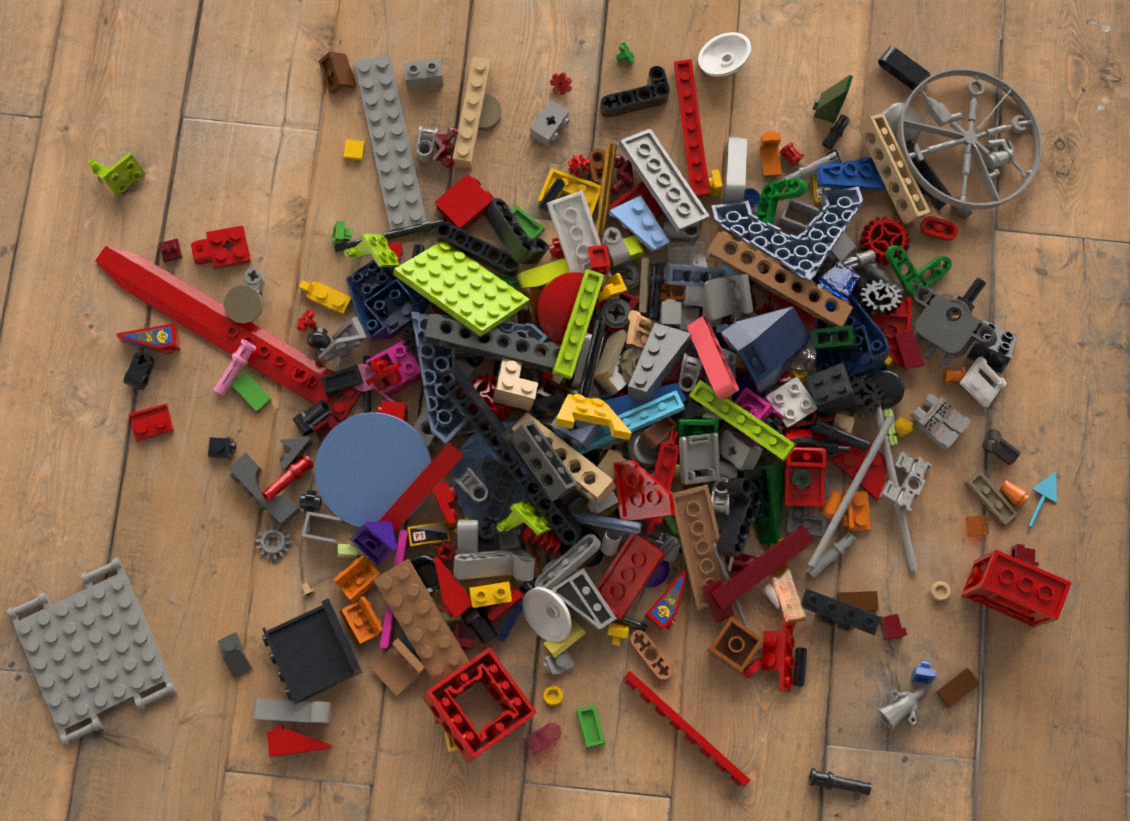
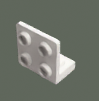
M795 377L764 398L766 402L782 414L785 419H781V421L787 428L817 410L813 398L798 377Z

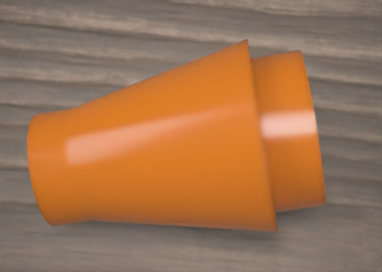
M1008 480L1000 488L1013 505H1017L1019 508L1030 497L1027 494L1028 491L1010 483Z
M831 490V494L822 510L824 517L833 519L842 502V492Z

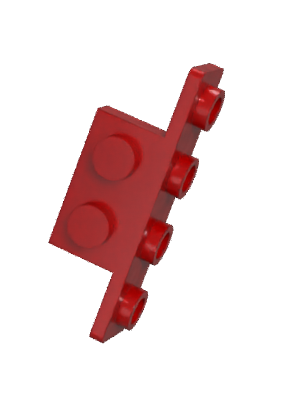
M789 612L782 613V631H763L762 671L780 672L779 691L790 693L793 687V678L791 676L794 666L792 648L795 645L793 629L795 628L796 621L794 614Z

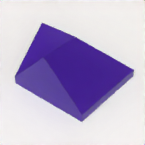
M366 522L349 538L355 546L377 565L387 558L398 545L394 537L392 522Z

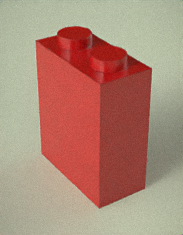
M467 174L435 201V207L450 224L465 231L484 215L494 197L488 190H483L480 181L476 177L472 178Z

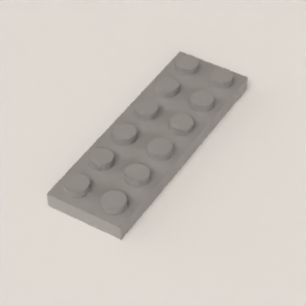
M651 129L620 140L618 145L677 233L708 220L710 215Z

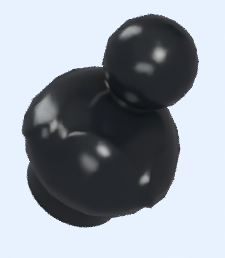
M316 327L308 335L307 343L316 349L315 354L317 357L331 344V339L325 328Z

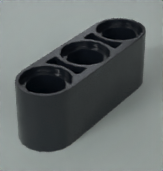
M890 46L878 60V64L885 71L913 91L920 83L931 76L926 69L893 46Z

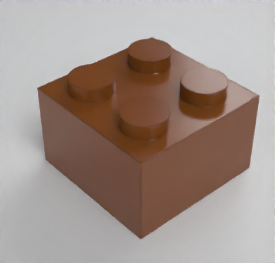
M730 617L707 652L740 674L764 639L733 617Z

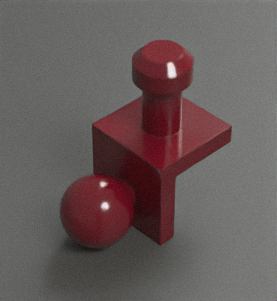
M453 126L448 128L446 135L434 134L432 136L436 141V154L432 159L434 161H441L442 165L446 168H451L455 164L451 155L455 147L450 141L459 133L457 128Z
M616 155L614 168L619 169L616 177L619 180L616 184H612L611 192L615 195L621 192L620 189L624 185L631 189L634 182L632 164L629 160L625 162V158L621 155Z
M744 553L737 557L725 556V561L729 564L727 571L739 572L758 557Z

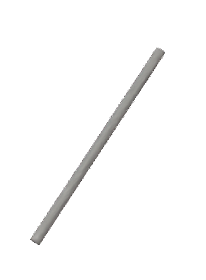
M881 405L879 408L875 407L878 431L881 430L884 424ZM886 435L881 444L889 480L898 488L888 436ZM896 509L909 570H918L905 513Z
M888 415L809 561V567L815 569L891 428L895 420L894 417Z

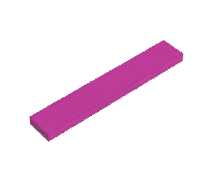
M400 530L394 567L406 559L409 542L408 531ZM388 603L380 648L386 650L390 649L395 623V615Z

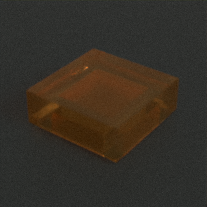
M986 515L966 517L968 537L989 535Z

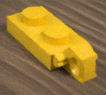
M302 280L299 285L300 290L307 293L306 297L310 301L343 316L352 301L350 296L319 282L313 281L310 284Z

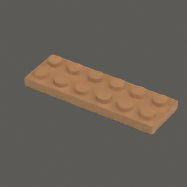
M708 485L672 493L675 507V524L696 609L709 606L702 591V585L718 578L722 583L726 581L716 556V551L712 546L714 543L717 545L720 535ZM721 556L727 571L728 569L725 561V556Z
M409 559L374 579L434 683L469 662V659Z

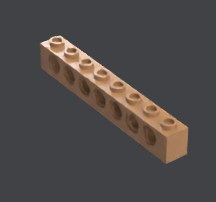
M718 231L705 254L739 274H748L749 280L832 327H842L853 308L847 300L832 296L833 293L828 289H820L812 280L808 282L802 279L790 269L788 271L783 268V265L778 261H771L765 258L766 255L761 251H753L745 242L735 241L732 239V235L723 231L721 233ZM725 247H732L734 254H727ZM742 256H748L751 263L744 264L741 259ZM758 266H765L767 268V273H760L758 270ZM775 275H781L784 278V283H778L775 280ZM793 284L800 286V293L792 290ZM809 294H815L817 302H811ZM826 303L834 306L833 312H829L826 309Z

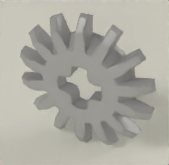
M271 524L270 530L264 527L265 533L259 532L258 535L261 536V539H256V542H260L261 545L256 546V548H262L263 551L260 554L267 553V559H269L271 554H273L274 559H277V553L283 557L282 550L289 551L285 545H291V542L286 541L290 534L285 536L286 529L284 528L280 531V525L274 529L273 524ZM271 537L273 539L278 538V545L276 547L274 545L269 546V539Z

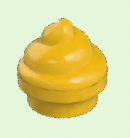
M902 417L898 421L896 420L897 436L904 437L910 434L914 429V423Z

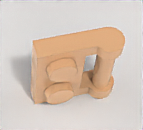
M633 310L628 315L630 325L626 344L639 348L645 347L654 323L659 324V322L654 319L645 318L639 312ZM639 323L647 326L649 331L639 327Z

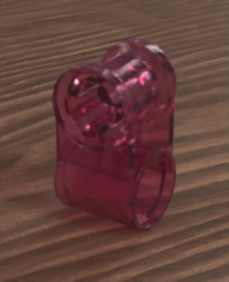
M549 723L539 730L537 729L523 740L528 743L533 751L532 755L535 756L561 737L562 730L558 724ZM550 726H555L558 729V735L554 738L547 735V729Z

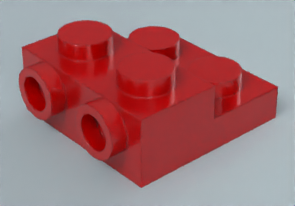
M444 480L437 483L432 491L450 530H453L457 527L456 522L459 520L454 509L457 507L455 501L458 498L453 486L448 487Z

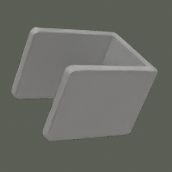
M794 198L788 199L778 227L800 235L808 226L786 218L787 209L812 219L818 215L820 209Z
M307 511L302 537L308 541L338 546L337 540L309 534L313 519L343 524L342 518Z

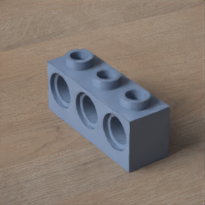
M667 263L665 282L672 285L705 287L707 281L726 276L727 270L717 267Z

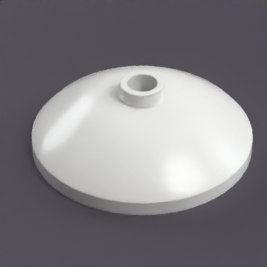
M731 32L718 35L708 41L701 49L698 57L700 68L707 75L714 77L731 75L739 71L748 62L752 53V46L749 39L740 33Z
M542 587L532 588L525 594L523 598V612L531 628L540 637L550 642H560L568 637L571 631V616L563 600L551 590Z

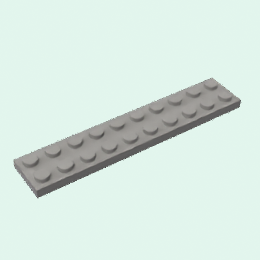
M390 54L354 61L390 230L394 231L419 225L427 220Z

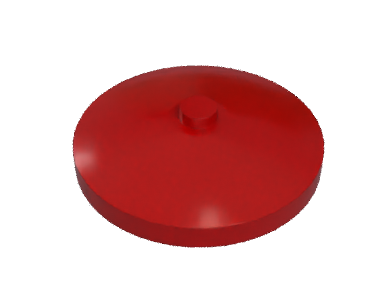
M569 272L561 274L549 281L539 295L537 302L539 325L545 335L558 345L562 344L584 273ZM601 284L599 293L603 291V284ZM597 297L594 314L596 315L595 307H600V310H602L603 305L608 300H611V298L599 301ZM591 319L586 332L590 334L593 333Z

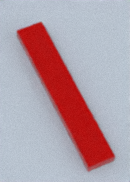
M448 442L378 522H392L395 533L464 454Z

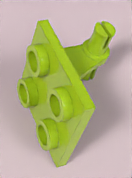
M130 152L111 168L97 163L93 158L88 161L92 172L97 174L116 196L124 192L131 184L145 174Z
M361 234L362 242L356 247L344 250V255L352 259L371 254L379 267L400 266L396 254L390 250L387 240L381 234Z
M529 500L512 505L510 507L512 510L511 514L497 525L499 532L509 531L524 522L537 535L553 530L536 506Z

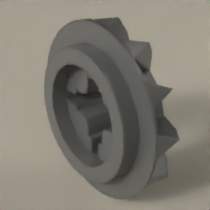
M629 262L618 264L611 269L612 276L617 273L624 275L628 271L629 280L623 281L627 289L626 292L634 289L640 279L638 269Z
M622 299L608 300L601 310L602 320L613 329L623 328L630 321L628 315L631 312V308ZM616 307H618V313L622 316H618L615 321L614 315L611 312L613 313Z

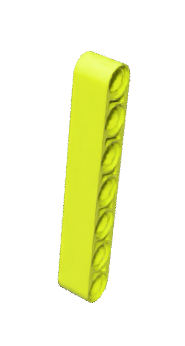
M636 235L623 239L630 252L631 260L645 254L642 243L635 238ZM563 258L521 272L517 275L521 288L538 286L544 288L553 278L570 271L566 259Z

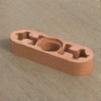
M634 631L630 636L632 647L658 679L667 680L673 673L670 663L644 631ZM636 634L644 637L642 642L645 645L647 642L651 645L646 647L643 652L639 650L642 648V645L634 643ZM652 649L656 652L657 657L655 660L649 661L646 658L645 653L647 650ZM660 658L663 660V662H660L659 664L663 668L668 667L667 676H665L664 674L659 675L658 672L660 671V668L657 665L655 668H653L652 664H655Z

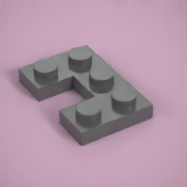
M825 479L824 499H828L830 479ZM788 506L786 533L790 534L801 525H804L811 536L823 537L826 532L827 518L808 515V507Z

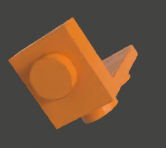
M773 131L762 134L759 141L764 177L780 176L782 174L779 155L781 135Z

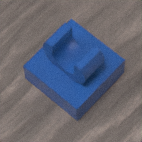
M921 660V664L918 667L916 666L911 674V682L931 685L936 677V669L929 668V661Z

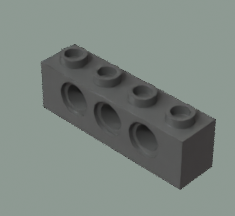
M534 420L520 425L508 437L553 502L565 497L578 485Z

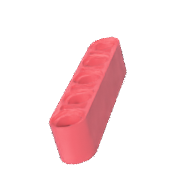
M702 316L687 325V329L691 333L692 341L715 394L720 400H723L737 392L739 388L710 322L705 316Z

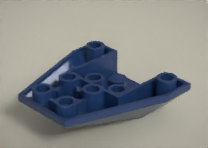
M374 259L346 278L358 320L364 332L371 340L390 339L403 331L410 322L413 323L411 312L424 314L430 300L394 276L395 267H379Z
M854 297L846 299L853 308L843 326H853L855 329L856 349L828 352L816 351L815 368L817 373L843 363L852 381L854 376L859 378L861 375L881 368L891 353L886 336ZM831 306V307L826 308V309H827L829 312H833V311H834V306ZM818 319V329L833 328Z
M793 306L736 321L720 332L728 347L734 349L751 377L748 379V382L758 396L775 385L811 339Z

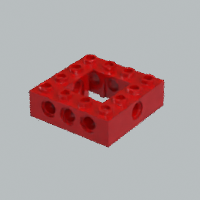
M490 647L427 690L422 696L424 702L468 763H471L537 713ZM481 681L503 712L477 732L472 726L473 722L467 719L460 709V704H457L454 699Z

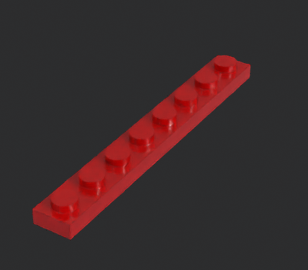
M692 59L674 61L690 188L697 198L710 196Z
M630 670L623 677L626 679L624 683L631 690L637 689L641 693L639 697L647 704L651 702L656 707L654 709L656 713L662 718L666 716L670 719L671 722L669 724L676 731L681 729L686 734L684 738L692 745L696 743L701 748L699 751L707 759L709 757L713 758L716 761L714 765L723 773L726 770L731 775L730 780L738 787L740 784L746 786L750 782V779L636 675Z

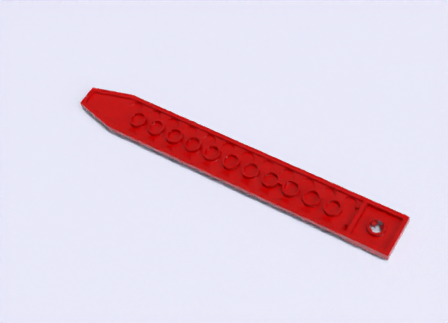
M105 246L96 258L95 262L123 290L231 355L236 353L242 339L253 344L257 349L249 356L247 365L313 405L319 400H323L331 408L330 415L338 420L344 421L362 395L363 391H358L353 387L340 393L341 399L333 400V395L327 396L321 377L334 373V371L252 322H235L226 314L222 304L144 257ZM304 366L311 376L309 385L301 387L295 384L291 376V372L295 367ZM302 374L298 375L300 379L304 378Z

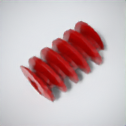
M525 523L520 532V536L524 534V541L531 538V545L537 541V548L545 545L544 552L551 549L550 555L552 556L559 550L562 544V540L554 530L537 535Z

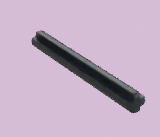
M600 320L595 321L578 394L585 398L589 396L606 323Z

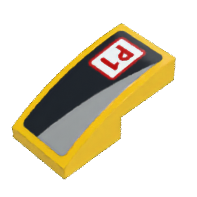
M447 522L408 527L411 547L440 544L443 539L445 542H450Z

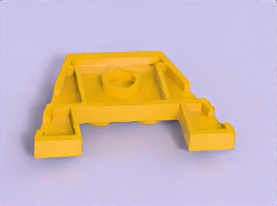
M580 394L567 395L555 422L557 426L571 429L573 428L574 420L608 426L612 437L629 440L632 434L606 402L599 398H585Z

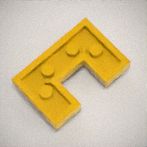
M551 168L538 203L542 201L556 178H560L565 182V186L556 199L560 198L561 193L570 195L583 190L592 216L600 197L601 185Z

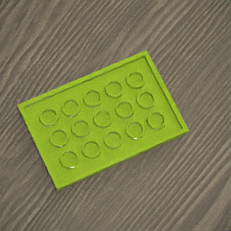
M442 241L394 269L393 273L398 279L479 336L484 335L526 307L530 300L449 243Z

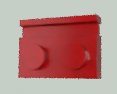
M166 403L129 414L134 438L137 442L174 431L171 415Z

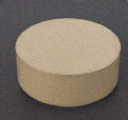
M943 581L934 583L930 588L931 597L939 602L948 599L951 594L950 586Z

